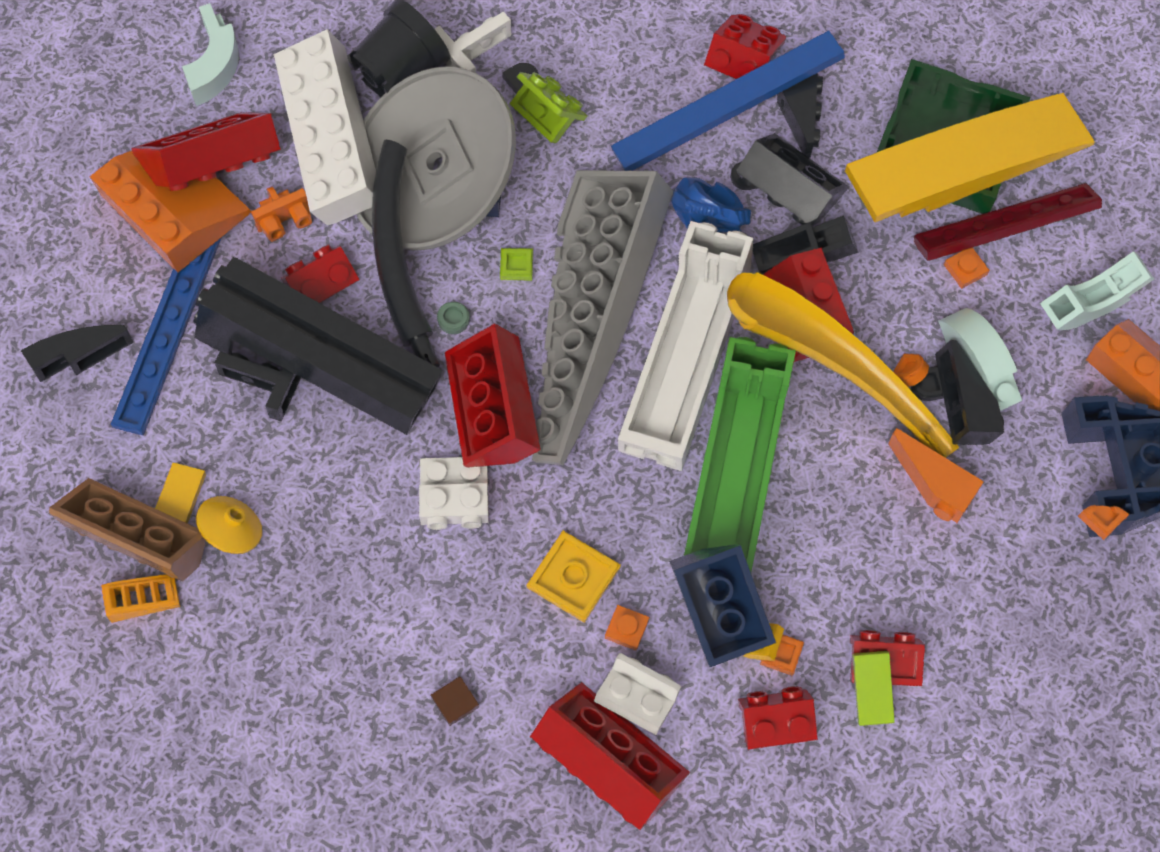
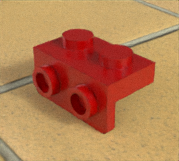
M330 244L313 252L315 259L304 264L302 260H299L285 268L287 275L281 277L284 284L318 303L360 280L342 247L331 248Z
M791 686L783 688L781 693L774 694L755 691L748 693L746 698L738 699L739 708L742 711L745 743L748 750L818 740L814 699L806 689Z

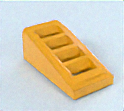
M167 574L121 580L101 585L106 616L111 623L180 607L176 580ZM165 584L167 600L161 601L158 585ZM150 587L153 602L147 603L144 589ZM136 591L138 604L132 605L130 592ZM119 594L122 595L123 606L117 607L116 595Z

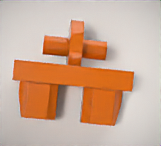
M273 186L266 189L269 198L260 201V207L251 211L258 232L263 231L271 242L283 237L285 230L281 223L292 218L295 226L300 229L312 224L307 196L303 188L289 193L287 189L277 194Z

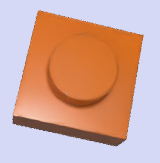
M973 248L957 253L946 259L943 264L961 289L987 276L990 271Z
M617 605L604 639L637 651L650 617Z

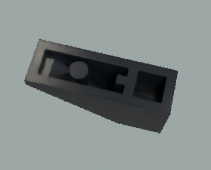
M950 340L935 354L952 442L956 445L990 444L1004 433V419L1000 413L998 401L956 340Z

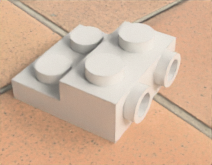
M462 457L420 458L419 517L421 525H427L429 529L441 530L447 528V524H461L463 528L474 529L481 527L482 523H489L488 466L467 468L463 466Z

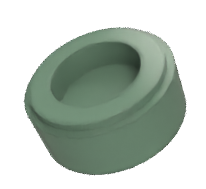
M445 303L437 313L438 325L441 330L448 334H459L469 325V311L462 303Z

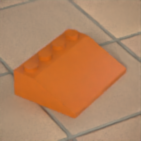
M132 150L113 157L89 176L100 195L177 272H180L251 213V210L217 177L206 181H198L197 179L188 181V187L176 191H170L169 187L156 186L133 155Z

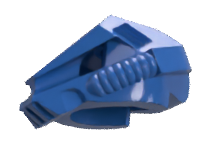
M685 177L674 188L671 202L676 214L687 229L690 221L697 223H710L717 228V232H741L740 227L742 225H749L751 223V210L744 208L738 196L720 182H716L714 186H711L700 178Z

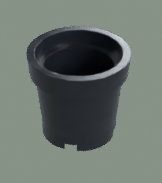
M394 0L384 11V18L347 55L354 71L360 68L364 76L361 80L380 98L405 78L427 69L442 67L451 58L447 46L433 26L422 14L404 0Z

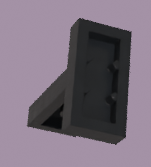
M219 352L214 362L219 375L270 391V397L265 405L269 418L282 422L301 377L285 368H282L280 371L269 363H261L260 365L250 362L248 358L239 353H231L229 355Z

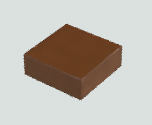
M461 676L431 694L432 700L449 726L479 708L478 702Z

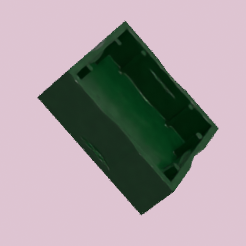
M911 59L893 113L887 123L877 152L964 121L1027 103L1031 97L991 84L970 81L954 72ZM1001 183L954 201L951 204L981 214L988 213L994 205Z

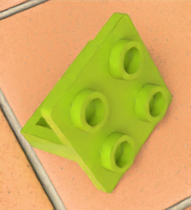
M520 72L517 78L523 83V86L509 104L551 143H557L574 119L584 121L588 117L581 110L583 105L573 96H566L560 91L562 86L550 76L544 78L535 72L532 74Z

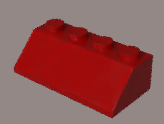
M255 112L233 114L131 148L133 155L156 186L169 187L170 191L184 189L189 186L188 181L194 179L198 181L213 179L216 177V172L225 169V172L239 170L244 167L243 162L252 160L253 163L268 160L271 158L270 153L281 150L271 113Z
M494 323L447 350L445 358L463 466L470 468L515 464L540 451L541 448L519 336Z
M581 682L549 706L530 735V738L539 744L544 752L552 755L565 766L571 775L579 778L592 789L598 798L606 801L618 811L625 821L641 830L656 815L690 772L627 719L594 702L596 693Z

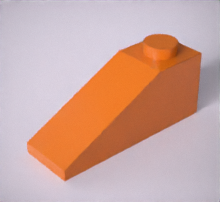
M896 428L888 445L926 503L933 508L934 514L944 521L953 520L958 523L984 481Z

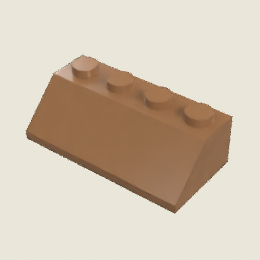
M90 478L49 507V514L63 526L182 582L201 564L206 540L198 528Z

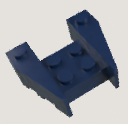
M1108 395L1074 397L1061 413L1068 444L1106 441L1117 488L1114 490L1095 491L1082 505L1083 510L1092 505H1103L1109 507L1117 506L1129 513L1108 536L1122 535L1159 519L1160 411L1149 409L1148 405L1138 402L1134 405L1119 402L1118 398ZM1087 525V530H1088L1089 537H1099V536Z

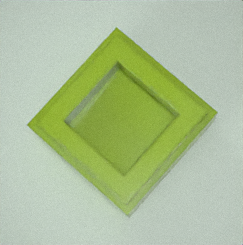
M501 248L500 280L532 281L533 248Z

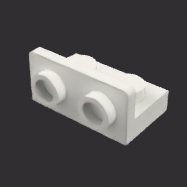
M619 653L612 670L598 690L594 702L657 735L677 699L681 686L670 677L659 674L642 665L637 659L629 658Z

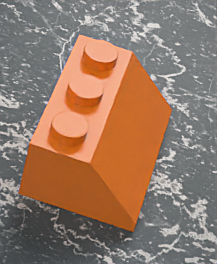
M1127 319L1113 327L1095 344L1086 361L1134 403L1146 404L1149 409L1160 411V345L1130 319Z

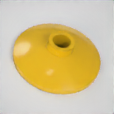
M227 496L212 497L204 501L197 511L196 524L199 532L209 544L223 552L231 554L247 553L253 550L261 540L262 525L259 518L248 505L238 499Z

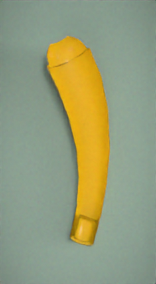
M755 272V274L741 273L731 281L727 291L728 307L744 329L796 350L850 380L881 403L922 444L934 451L936 450L943 457L946 458L959 449L958 445L953 444L952 438L905 383L870 348L825 311L794 290L758 272Z

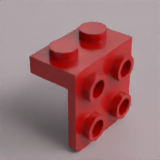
M731 15L715 31L704 66L738 79L770 62L772 57L785 43L786 36L773 26H762L753 22L752 18L747 15Z

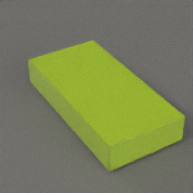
M889 652L852 654L858 725L895 723Z

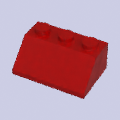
M822 248L791 255L763 274L794 290L833 317L850 333L854 334L852 324ZM796 351L794 362L810 357Z

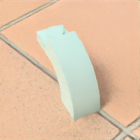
M210 3L199 7L209 36V45L199 59L182 66L196 106L211 100L225 89L236 72L239 60L238 44L232 23L225 25L221 14L215 15Z
M1133 251L1095 278L1078 285H1065L1040 304L1057 330H1069L1116 310L1130 301L1129 297L1153 281L1154 277L1139 255Z
M965 308L938 320L946 343L950 340H956L997 399L1000 411L1022 401L1013 373L1017 372L1015 363L999 334L983 316L972 309Z

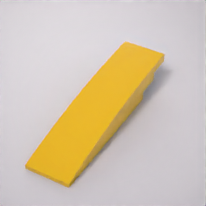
M1060 93L986 114L895 145L846 164L845 172L873 221L878 222L898 213L901 217H904L924 208L927 212H930L1093 146L1095 141L1065 94Z

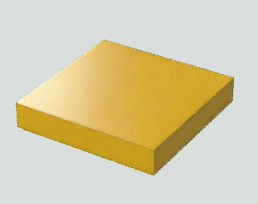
M563 530L527 583L526 588L585 623L621 568V564Z

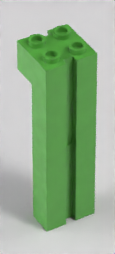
M730 337L684 556L701 549L740 544L749 570L752 572L781 417L796 350L788 349L782 344H770L768 348L755 346L756 342L751 338Z

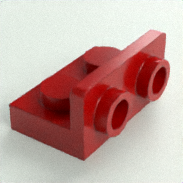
M860 630L859 635H850L852 654L889 652L892 685L922 686L925 644L920 639L915 638L916 634L895 632L894 637H882L879 631ZM851 657L850 673L852 683H854L853 657Z

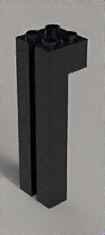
M234 256L227 266L221 265L213 278L215 285L213 284L209 290L204 288L196 300L195 305L198 306V311L193 320V323L196 324L194 338L229 355L232 353L235 341L405 435L409 433L427 404L443 372L440 368Z

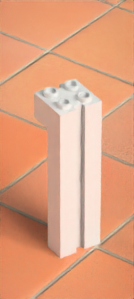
M690 221L679 252V270L618 437L619 452L644 459V457L656 460L657 464L682 471L735 317L731 313L727 302L729 285L738 274L750 273L752 237L740 231H728L727 235L717 232V228L710 223Z

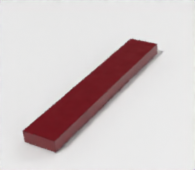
M1087 183L916 234L914 235V243L925 259L930 261L1102 208V198Z

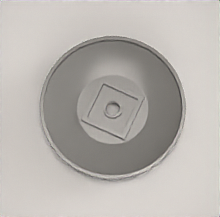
M436 67L415 73L397 83L388 93L386 92L375 103L363 120L375 169L377 168L384 140L398 142L407 149L400 190V225L404 250L434 249L457 240L478 225L500 198L511 174L516 149L515 125L509 106L502 94L489 81L477 73L458 67ZM442 157L441 166L433 170L435 160ZM369 208L356 215L363 226L372 234V208Z

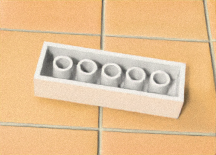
M327 29L275 53L274 58L310 212L326 225H331L372 208L376 169L345 46Z

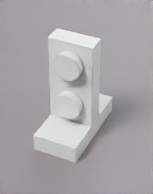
M503 11L495 17L486 19L481 26L473 31L462 34L455 42L441 26L436 27L435 30L444 41L451 58L446 65L448 67L467 69L476 73V67L471 60L511 36V19Z

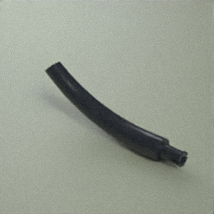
M386 139L383 141L377 163L372 197V236L378 276L390 316L403 346H411L414 355L425 361V358H428L430 364L439 367L441 365L440 361H438L428 339L432 336L433 332L415 293L402 242L400 190L407 149L398 142Z

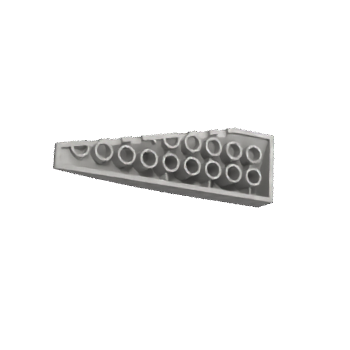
M576 171L557 229V235L564 236L562 247L555 248L554 259L559 263L556 275H552L551 287L554 289L553 300L549 302L544 347L547 351V361L542 365L541 375L545 379L543 392L539 393L538 405L541 406V416L536 421L541 450L532 456V460L536 463L564 465L615 359L641 291L673 194V190L657 171Z

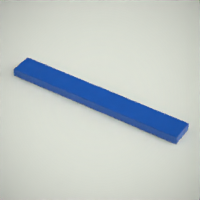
M828 30L611 145L612 151L624 171H633L845 58V53Z
M221 238L180 272L173 269L110 424L112 428L144 436Z

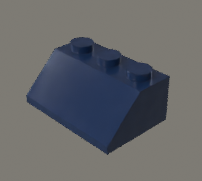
M740 544L701 549L669 561L709 667L776 643Z

